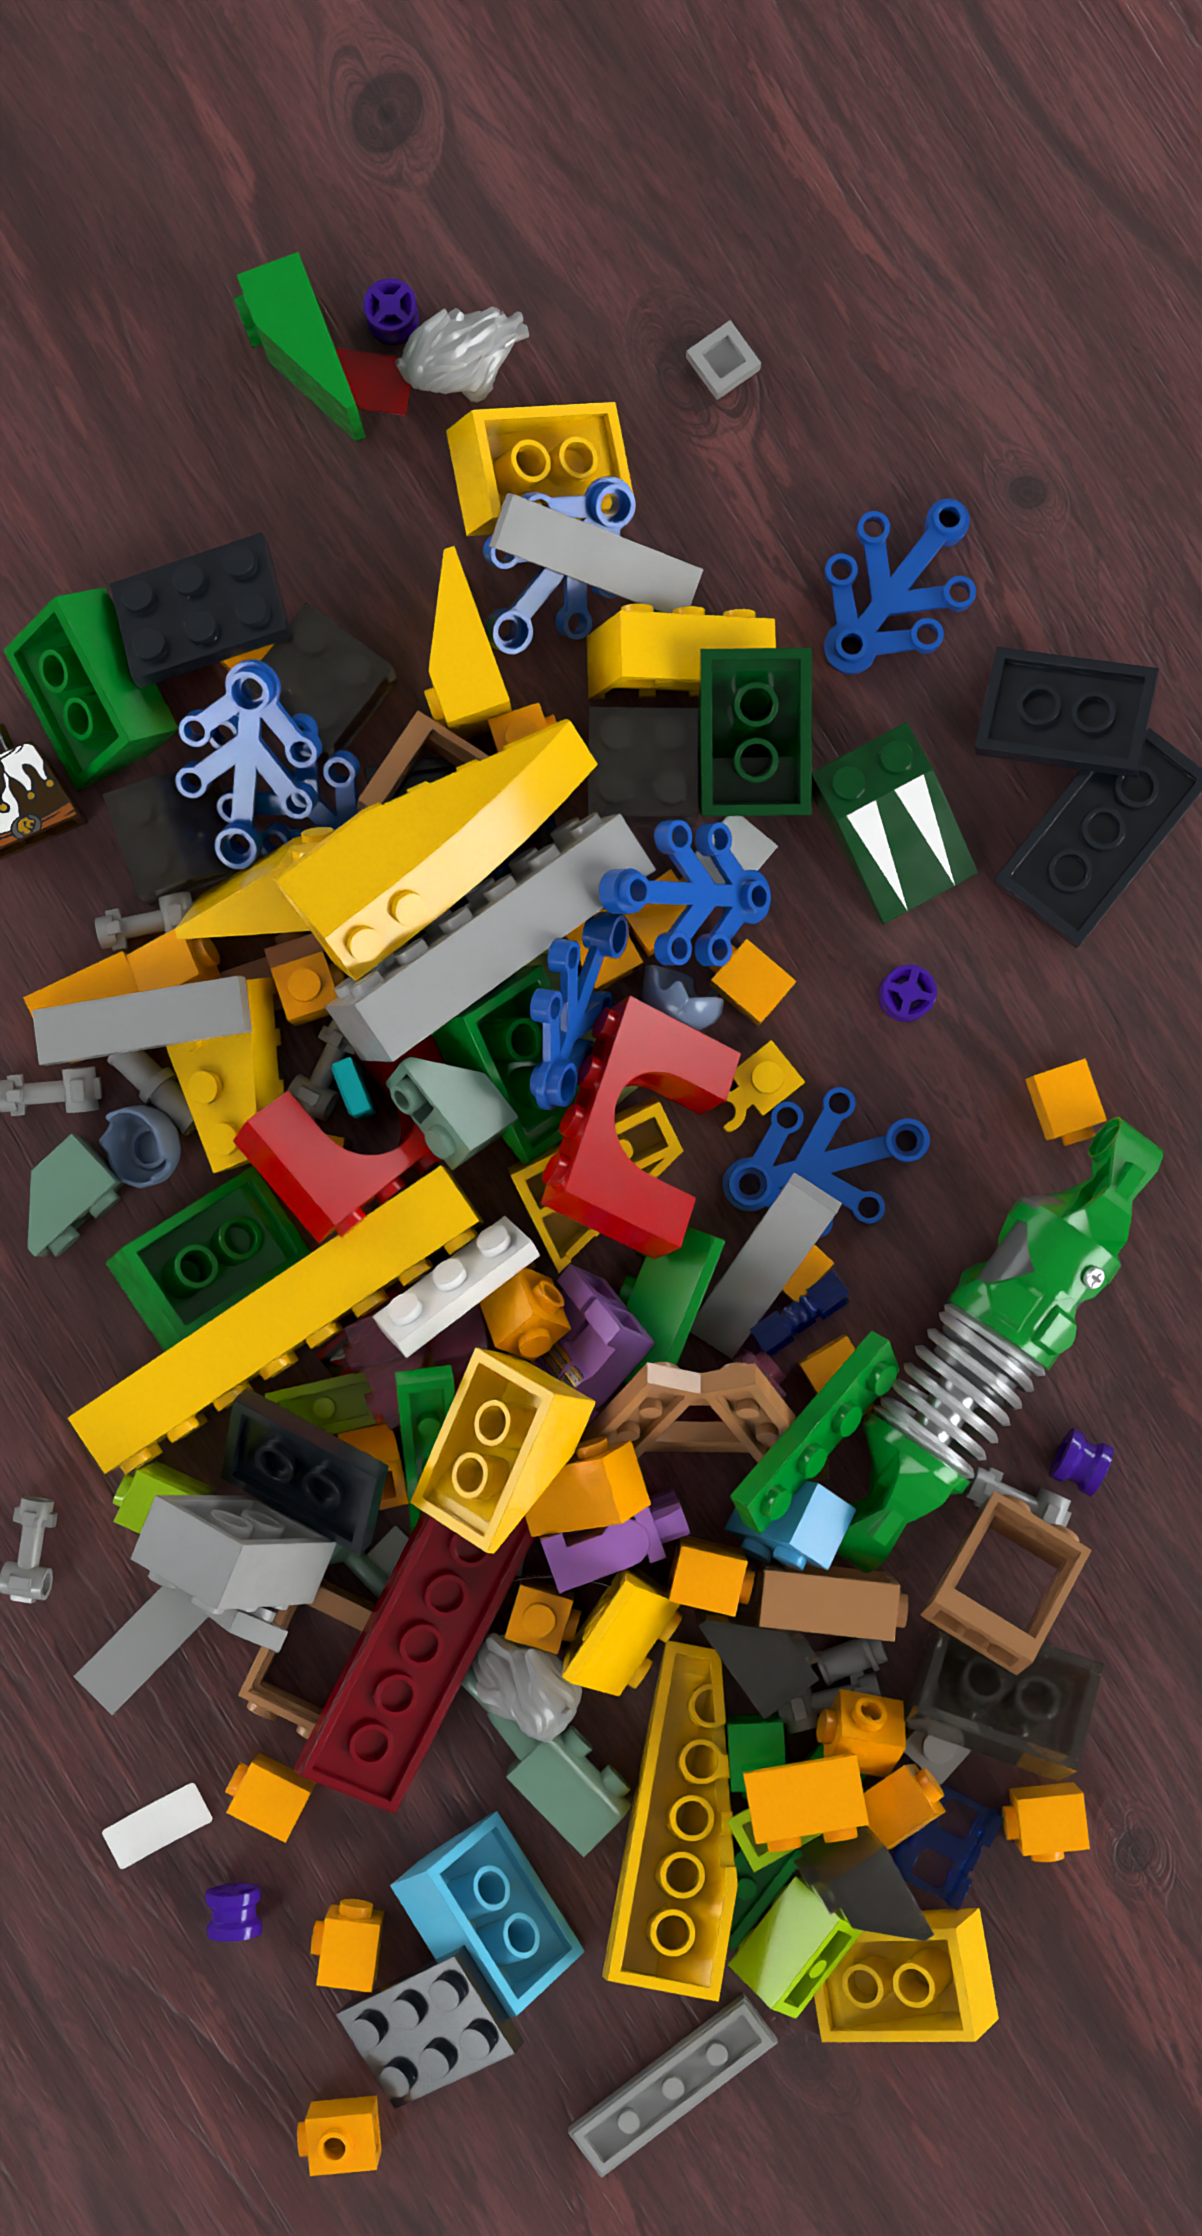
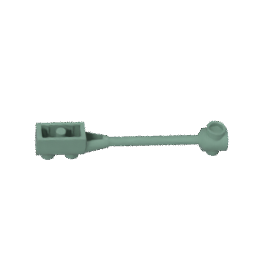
M336 1544L328 1565L343 1562L379 1599L389 1577L364 1552L359 1556L345 1547ZM470 1665L461 1685L488 1712L486 1714L517 1756L508 1766L506 1778L585 1857L621 1821L630 1809L631 1803L624 1797L631 1790L630 1785L611 1765L606 1766L600 1772L586 1758L593 1748L586 1738L572 1725H569L563 1732L554 1737L551 1742L544 1743L532 1737H527L525 1733L520 1731L516 1721L500 1717L488 1711V1705L483 1703L478 1697L476 1689L478 1680L472 1665Z

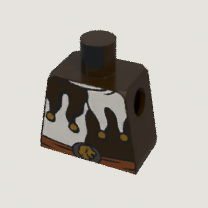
M0 723V860L87 824L88 821L43 750L33 741L14 747L5 724Z

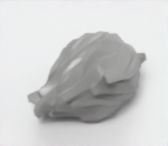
M493 306L482 312L476 311L469 314H463L458 308L448 313L444 308L425 321L420 327H417L410 335L403 349L402 357L397 358L395 364L404 380L414 389L443 394L461 391L471 402L478 403L484 400L489 392L493 390V382L495 381L498 369L508 356L514 343L529 337L528 327L522 324L523 315L518 311L506 317L503 311L500 313V310Z
M488 1634L485 1636L471 1663L478 1680L476 1689L479 1699L488 1705V1711L493 1714L516 1721L520 1731L525 1733L527 1737H532L544 1743L551 1742L554 1737L565 1730L568 1723L574 1718L577 1706L581 1700V1686L571 1684L562 1677L564 1661L560 1660L556 1654L504 1639L505 1634Z

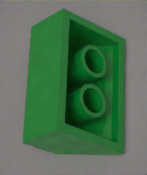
M105 587L55 596L4 649L16 676L76 791L85 789L152 754L179 729L156 684L139 688L133 682L115 606Z
M687 1226L681 1248L657 1259L636 1251L635 1254L645 1257L637 1278L626 1275L618 1296L627 1306V1311L634 1315L656 1344L626 1377L625 1382L629 1383L647 1362H669L677 1365L722 1252L725 1240Z

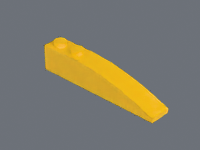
M564 719L504 746L503 751L481 761L474 759L456 767L457 771L432 783L425 781L407 789V794L383 805L378 802L362 809L275 876L273 880L334 964L353 980L357 981L441 916L486 878L539 828L598 764L571 721Z
M669 1640L665 1643L632 1805L602 1977L611 1982L719 2002L738 1887L737 1870L734 1862L733 1832L727 1823V1819L733 1817L730 1806L729 1759L726 1751V1717L720 1650Z

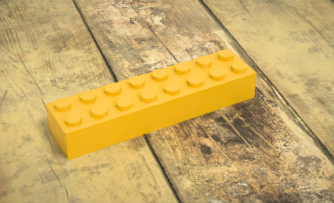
M441 1165L368 1214L367 1218L343 1238L337 1235L69 1416L68 1420L104 1474L121 1468L125 1475L134 1469L137 1470L163 1453L158 1445L159 1442L168 1437L170 1442L174 1443L206 1424L208 1419L204 1412L212 1406L220 1412L224 1408L231 1407L234 1399L245 1388L254 1391L249 1381L258 1375H261L264 1381L270 1377L273 1378L296 1363L299 1358L294 1351L305 1343L308 1344L310 1349H313L342 1332L344 1327L339 1320L351 1312H354L357 1318L367 1315L390 1299L385 1289L397 1281H400L403 1287L409 1286L419 1280L421 1276L432 1271L435 1267L430 1261L431 1258L446 1249L449 1255L457 1253L479 1236L475 1228L483 1224L484 1221L450 1170Z

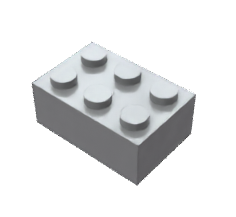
M156 1495L130 1559L150 1570L148 1577L152 1581L164 1587L184 1590L193 1596L191 1602L194 1606L212 1614H224L226 1609L256 1612L258 1607L287 1610L289 1605L313 1603L337 1543L252 1495Z

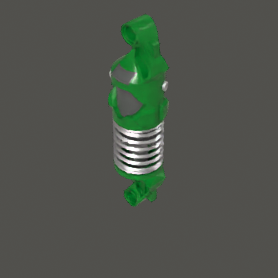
M1114 1117L1106 1122L1091 1141L1088 1155L1092 1158L1091 1176L1088 1180L1060 1193L1019 1197L1007 1214L1008 1217L998 1237V1248L989 1261L977 1263L962 1272L958 1286L947 1300L950 1304L944 1305L945 1311L939 1312L940 1320L944 1323L942 1326L943 1332L936 1328L927 1329L928 1337L937 1345L933 1350L924 1345L915 1346L916 1354L942 1374V1377L939 1379L917 1364L906 1362L903 1363L905 1372L927 1389L930 1394L923 1393L901 1379H895L892 1385L893 1389L917 1408L918 1411L915 1412L892 1397L882 1396L880 1397L881 1405L873 1406L874 1414L869 1411L862 1421L871 1457L869 1493L866 1497L852 1504L847 1502L857 1510L836 1554L863 1573L868 1574L874 1571L887 1559L907 1523L940 1507L949 1495L964 1493L970 1484L967 1479L974 1478V1471L948 1445L974 1460H986L983 1448L961 1429L986 1443H998L995 1431L977 1415L998 1426H1010L1008 1415L998 1405H1003L1013 1410L1022 1409L1021 1400L1013 1391L1015 1389L1026 1393L1034 1391L1033 1383L1030 1379L1031 1375L1033 1374L1037 1377L1044 1376V1369L1049 1371L1059 1355L1073 1345L1077 1330L1075 1314L1083 1301L1094 1298L1107 1284H1110L1121 1268L1118 1253L1128 1240L1132 1217V1201L1158 1172L1163 1158V1150L1122 1118Z

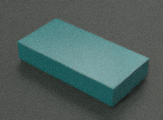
M351 1057L333 1063L331 1070L349 1115L361 1121L380 1115L361 1065Z

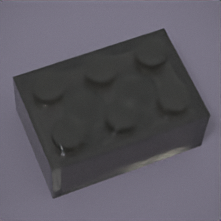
M930 1622L904 1713L905 1726L1055 1781H1060L1078 1771L1104 1664L1043 1642L1033 1663L1021 1673L1015 1675Z

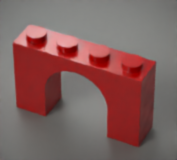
M628 996L612 1008L606 1007L603 1009L594 1023L592 1037L596 1038L591 1055L583 1061L578 1070L577 1085L580 1088L575 1103L567 1109L561 1120L559 1133L563 1135L559 1150L551 1157L544 1170L542 1181L547 1186L541 1204L646 1256L657 1259L681 1248L696 1197L649 1175L629 1159L618 1140L615 1129V1107L619 1095L624 1087H643L701 1115L727 1100L741 1053L642 1001Z
M432 1034L393 1062L361 1061L357 1053H354L390 1097V1089L386 1086L385 1082L400 1063L408 1057L445 1064ZM289 1091L248 1119L233 1139L236 1146L318 1243L334 1231L343 1238L367 1218L362 1209L374 1200L380 1206L407 1186L402 1178L415 1169L422 1176L442 1160L429 1149L424 1133L410 1115L404 1114L397 1106L401 1121V1138L398 1147L384 1154L362 1155L348 1151L334 1143Z

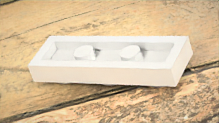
M504 1216L492 1226L484 1229L478 1237L449 1259L438 1264L432 1272L403 1294L395 1297L386 1307L375 1314L373 1319L381 1331L407 1358L538 1258L540 1254L532 1240Z

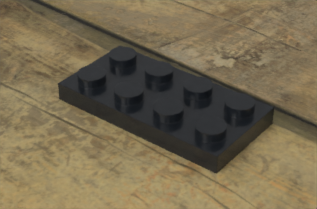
M1149 727L1138 778L1080 770L996 875L992 883L1073 947L1078 948L1202 793V768Z

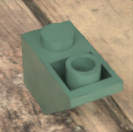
M408 1057L400 1063L385 1082L386 1086L390 1089L392 1100L398 1109L404 1114L410 1115L424 1133L429 1149L438 1158L444 1159L452 1171L500 1138L519 1118L488 1076L482 1072Z
M70 1134L31 1171L28 1250L35 1257H47L51 1252L55 1257L62 1255L80 1238L81 1235L76 1230L91 1215L96 1220L100 1219L121 1199L116 1192L126 1183L119 1180L110 1168V1165L81 1135Z

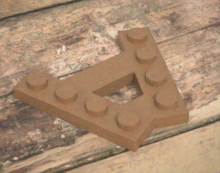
M647 1362L583 1432L579 1443L597 1437H607L609 1444L631 1440L637 1459L644 1452L750 1453L756 1462L759 1463L797 1417L755 1363H730L724 1365L720 1370L697 1373L679 1369L677 1365L669 1362ZM689 1405L711 1406L723 1422L675 1420ZM828 1457L822 1470L815 1477L809 1478L807 1481L814 1482L830 1479Z

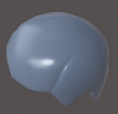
M656 965L645 966L641 986V1001L697 1031L709 1027L718 1020L722 1014L724 1001L722 998H718L717 990L711 989L707 996L699 997L696 991L695 979L692 976Z
M137 1105L124 1107L106 1115V1119L110 1124L106 1132L99 1139V1143L108 1153L110 1168L121 1182L141 1189L164 1182L173 1174L181 1157V1139L178 1128L165 1112L152 1106Z

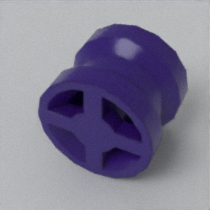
M392 278L378 280L369 287L364 295L363 308L371 334L376 340L387 345L395 346L407 342L410 335L419 326L420 320L414 292L406 283ZM386 317H389V318L396 317V318L399 320V321H397V320H392V321L387 320L386 322H384V320L386 319Z
M906 964L895 968L884 978L879 987L878 1000L881 1009L888 1017L898 1022H911L919 1019L932 1008L936 1000L937 987L934 978L927 970L917 965Z
M1071 1428L1056 1451L1050 1467L1049 1477L1060 1482L1070 1480L1077 1484L1080 1492L1091 1497L1101 1485L1109 1469L1114 1448L1102 1442L1094 1445L1086 1441L1084 1433Z
M231 1883L218 1885L206 1890V1905L212 1909V1919L207 1924L208 1939L231 1942L251 1939L262 1934V1919L256 1915V1904L261 1899L259 1885Z

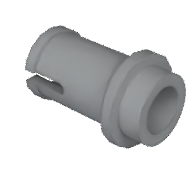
M854 1638L829 1649L814 1653L827 1686L871 1667L876 1672L880 1670L879 1664L888 1661L881 1640Z

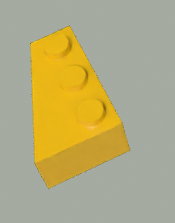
M649 604L622 606L621 611L586 636L588 699H605V693L613 688L639 689V698H656V690L689 691V697L699 696L700 649L776 648L775 619L756 618V612L749 609L729 610L724 612L723 616L705 615L704 608L695 606L679 607L673 609L672 613L654 612V607Z
M273 977L246 980L252 1032L166 1046L213 1173L251 1163L236 1146L233 1139L248 1119L284 1094V1079L279 1080L277 1046L281 1045L280 1028H275L273 994H278Z
M654 1096L615 1114V1129L624 1152L637 1167L649 1175L657 1178L683 1152L661 1103ZM561 1142L553 1145L530 1163H522L520 1161L508 1167L510 1176L558 1273L571 1262V1259L594 1236L597 1237L600 1234L541 1204L547 1186L542 1181L543 1173L551 1157L558 1152Z

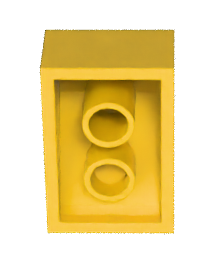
M615 402L471 410L446 430L466 536L493 534L507 493L520 497L531 491L543 493L549 497L584 495L588 486L594 480L604 476L619 478L626 482L632 490ZM609 494L604 496L601 503V511L603 513L608 512L612 505ZM539 499L534 501L535 503L542 505Z
M452 546L443 551L429 663V675L433 688L425 690L424 694L433 720L462 739L468 740L490 732L487 719L511 712L512 710L507 691L456 549Z
M316 827L304 830L301 836L293 838L250 866L199 895L175 928L176 939L310 931L273 878L334 832V829L331 827Z
M475 1347L410 1503L486 1553L494 1554L572 1457L596 1401L519 1356Z
M635 1566L616 1573L611 1581L612 1587L608 1586L575 1635L573 1642L565 1650L562 1677L571 1684L615 1696H620L627 1684L636 1689L653 1663L646 1656L656 1640L660 1639L666 1643L681 1622L683 1615L676 1611L680 1604L669 1601L667 1588Z
M980 1908L932 1909L856 1921L864 1931L814 1995L822 2042H976L999 2019Z

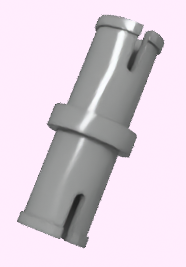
M144 1050L110 1055L107 1062L119 1070L140 1091L139 1099L148 1106L153 1104L159 1110L165 1112L183 1135L187 1136L196 1129L181 1085L176 1081L177 1075L170 1067L163 1069Z

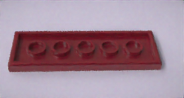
M424 1511L422 1512L294 1766L296 1775L396 1814L535 1538L531 1537L525 1516L497 1551L492 1554L486 1553Z

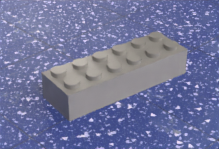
M596 812L581 821L578 817H575L565 822L550 834L554 840L553 843L539 851L536 847L530 848L514 858L508 864L512 871L511 873L496 882L492 877L475 886L465 895L469 901L468 904L454 912L449 908L424 928L426 934L409 944L408 942L403 944L381 962L382 965L376 970L364 975L357 981L348 977L337 985L334 991L338 997L325 1005V1008L361 1061H395L548 949L556 938H563L604 907L599 897V885L602 877L609 870L633 868L645 877L655 871V867L621 814L600 818Z

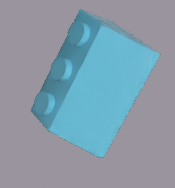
M497 1811L489 1814L425 1855L390 1885L435 1959L465 1945L509 2018L515 2017L522 2012L585 1952Z

